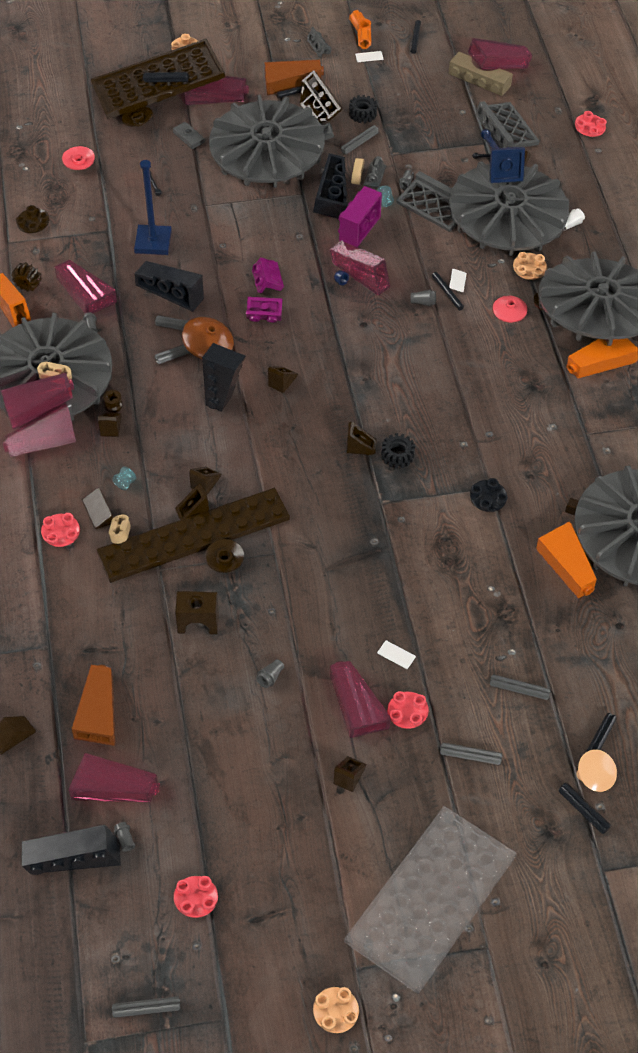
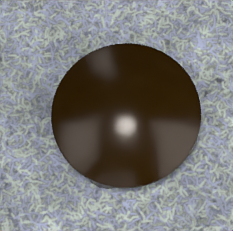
M34 205L28 206L25 211L16 217L17 227L25 233L40 232L48 226L50 221L49 214L43 209L36 208Z

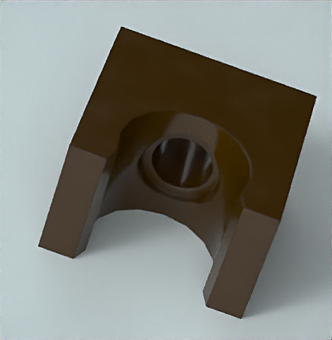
M177 591L175 615L178 634H185L186 626L192 623L206 625L209 628L210 634H218L219 608L217 592Z

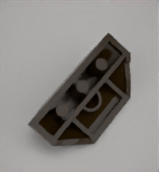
M314 70L302 80L300 105L303 109L310 107L312 115L320 123L330 121L343 110L334 94Z

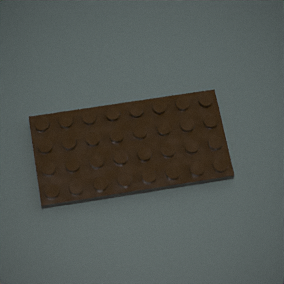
M206 38L90 80L107 119L219 81L226 78ZM188 72L189 80L187 82L145 83L143 75L144 73Z

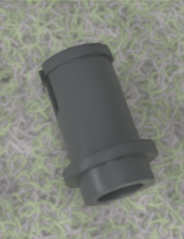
M406 170L403 177L400 178L399 186L401 189L406 190L410 186L414 177V172L411 173L412 170Z
M91 312L84 314L83 320L87 322V326L97 333L96 316Z
M126 822L116 824L113 832L119 839L122 851L126 852L135 848V843L129 831L130 825H127Z

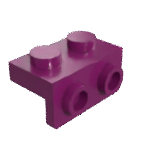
M260 257L252 267L258 293H262L266 287L281 291L284 284L278 262Z
M248 297L246 318L253 322L267 320V322L275 323L281 321L283 299Z

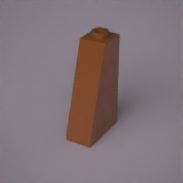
M320 60L265 62L267 95L302 86V80L313 70L321 78L324 75V66H321Z
M91 665L72 726L74 739L115 745L113 675L111 668L105 665Z

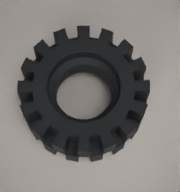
M357 95V98L353 97V100L351 99L349 103L350 118L354 119L355 122L358 120V123L362 121L364 123H367V121L369 123L377 117V101H374L373 97L370 99V96L365 97V95H362V97Z
M395 433V437L391 434L389 438L386 437L382 442L381 458L385 464L389 463L391 468L393 465H395L396 469H398V466L404 468V465L409 466L410 462H413L415 444L413 440H410L409 436L404 438L405 434L398 436V433ZM394 448L403 449L405 452L397 454L392 452L391 450Z

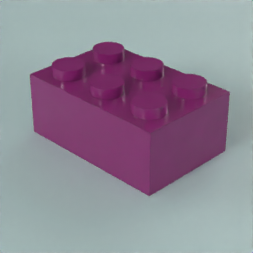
M366 186L357 192L354 200L350 201L345 211H342L339 215V241L355 248L360 245L381 218V192Z

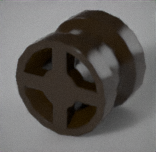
M116 390L105 392L103 400L106 411L116 413L122 409L123 404L120 392Z

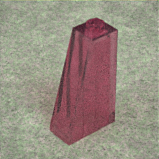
M477 38L472 39L468 53L482 70L528 68L533 56L526 46Z
M226 76V78L185 92L186 105L244 101L245 95L249 93V85H247L245 78Z
M340 241L330 249L333 264L376 295H380L390 287L385 258Z
M71 260L54 266L56 279L85 314L88 312H98L117 302L116 291L113 287Z
M62 373L1 390L12 429L19 428L73 398L72 390H74L72 379L68 380L67 374Z
M63 404L6 435V441L3 442L5 453L9 452L10 457L75 443L76 439L68 405Z
M339 661L330 665L331 681L349 737L354 738L390 729V715L350 661Z
M85 753L69 787V793L73 800L151 802L153 795L156 796L159 791L160 783L157 781V774Z

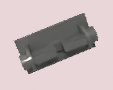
M312 27L307 41L319 58H321L322 54H330L331 47L325 43L322 34Z
M380 156L375 157L373 162L370 163L363 185L380 187L386 165L383 164Z

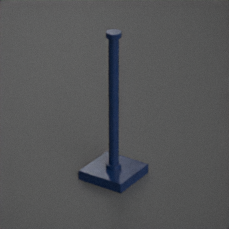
M488 129L482 130L481 137L491 147L490 183L523 181L525 148H499L491 137L490 131Z
M142 160L140 167L143 171L148 225H138L134 252L135 254L168 255L172 227L155 225L149 170L151 163L149 160Z

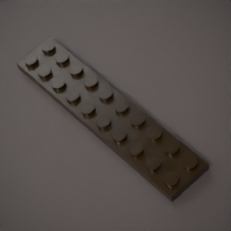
M274 487L127 538L125 542L119 544L112 543L96 550L109 582L112 583L206 550L215 541L222 539L234 540L290 520V515Z

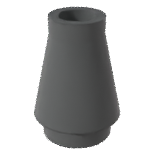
M429 289L411 293V303L426 306L435 305L436 291Z
M278 659L274 660L271 664L258 671L257 682L264 688L273 686L284 669V664Z

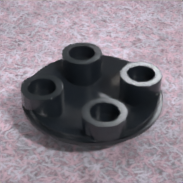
M495 478L481 480L471 487L470 499L474 506L482 511H498L507 502V492Z

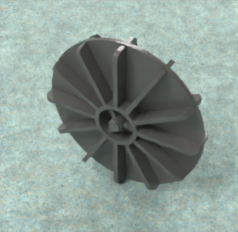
M257 95L258 101L240 106L232 103L230 111L221 118H215L209 137L211 156L219 165L224 175L230 174L244 180L245 186H249L251 182H273V187L276 188L277 182L294 177L301 180L304 178V172L321 161V155L325 146L323 126L312 115L310 107L303 109L295 104L289 103V97L285 96L283 101H262L261 95Z
M480 161L477 164V168L458 176L450 195V212L458 225L459 233H466L474 240L480 242L479 248L484 249L487 245L497 249L508 250L509 256H512L513 251L534 249L536 252L542 250L543 245L555 238H559L568 220L569 200L559 187L560 181L557 178L552 180L545 174L537 171V164H534L532 168L524 166L523 181L490 183V164L486 165L483 161Z
M592 252L590 258L573 260L570 256L563 257L562 264L554 268H548L545 271L539 286V307L543 308L551 318L550 324L553 327L561 325L577 333L576 340L578 341L581 340L583 335L606 339L607 346L612 345L613 339L632 338L634 341H638V269L626 265V257L624 256L621 257L619 262L598 259L596 252Z
M53 313L52 318H40L27 321L24 317L21 318L22 324L9 329L4 334L0 333V409L6 412L7 417L35 421L37 426H42L43 422L57 421L65 418L73 421L74 415L84 411L92 404H99L101 395L112 379V357L105 339L88 327L86 321L81 320L77 322L58 318L57 313ZM42 362L66 365L71 369L72 380L66 384L42 380L38 375L37 367Z
M628 465L622 471H616L603 477L598 476L595 482L580 497L574 519L576 535L584 552L594 562L593 568L596 570L601 568L609 575L624 581L623 586L626 587L628 583L638 585V470L631 469V466Z

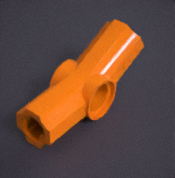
M355 10L349 15V20L357 30L358 46L362 49H367L371 46V21L365 19L361 12Z

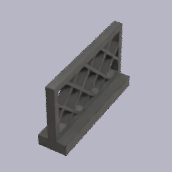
M485 101L479 102L476 116L485 129L490 131L491 137L499 148L539 145L540 141L511 102L487 105Z
M419 171L416 174V179L399 196L396 203L448 232H451L457 225L452 213L451 215L444 216L441 214V211L450 210L452 188ZM418 186L422 188V191L413 192V189ZM433 194L436 198L426 199V195ZM415 196H424V200L415 201ZM412 197L413 202L403 201L405 198ZM444 201L449 203L448 206L440 207L439 202ZM437 203L438 207L428 208V204ZM417 205H426V209L419 210L416 208ZM439 212V216L432 217L429 213ZM452 219L453 222L448 226L443 223V220Z

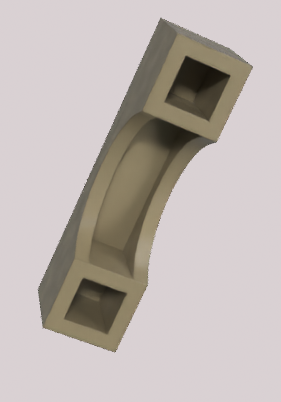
M458 52L449 63L450 75L500 96H503L511 87L512 73L500 68L493 71L480 70L473 65L472 57L464 53Z

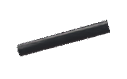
M420 20L415 21L410 50L412 54H415L417 51L421 26Z
M302 86L277 92V97L282 98L301 93Z
M434 272L432 274L433 279L459 311L462 310L464 305L441 276Z

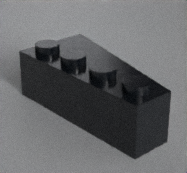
M331 153L328 154L315 198L314 213L339 219L340 213L344 212L347 208L345 157Z
M145 261L134 273L136 286L192 312L204 300L203 275L149 261Z
M215 343L210 346L202 357L206 406L222 412L233 395L239 372L243 366L242 363L246 357L245 355Z
M106 825L22 841V867L32 875L121 865L120 842Z

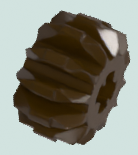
M27 262L24 264L19 263L11 275L13 277L12 281L16 283L15 286H19L21 290L25 289L27 292L34 291L42 280L38 268H34L32 264L28 265Z

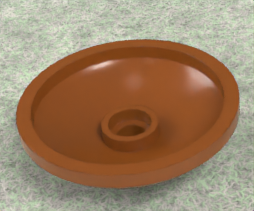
M210 317L193 318L185 324L182 330L184 346L191 354L202 359L213 343L232 350L234 345L230 330L220 321Z

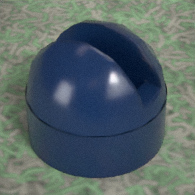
M339 270L334 274V280L339 285H345L349 280V274Z

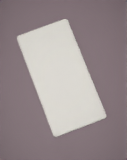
M381 51L355 54L357 62L384 60Z
M452 269L449 288L464 292L467 273Z
M385 641L377 652L406 669L409 668L416 657L388 641Z

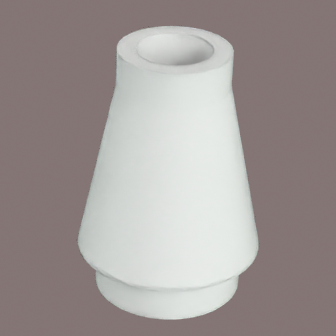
M578 208L572 209L563 230L566 231L581 224L585 219L584 213Z

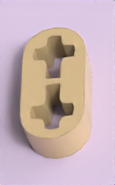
M355 159L352 184L360 185L364 159Z
M42 362L37 367L38 375L42 380L66 384L72 380L71 369L66 365Z
M118 515L112 519L109 529L112 543L119 544L127 540L131 527L127 515Z

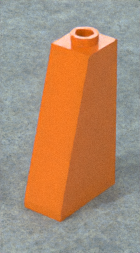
M1 273L0 308L12 327L22 324L21 318L24 317L27 321H31L25 298L9 279Z
M628 338L613 339L611 346H607L606 339H597L570 355L566 368L577 378H582L633 364L638 361V347Z
M567 522L538 538L537 551L577 598L590 595L595 589L597 579L572 524Z

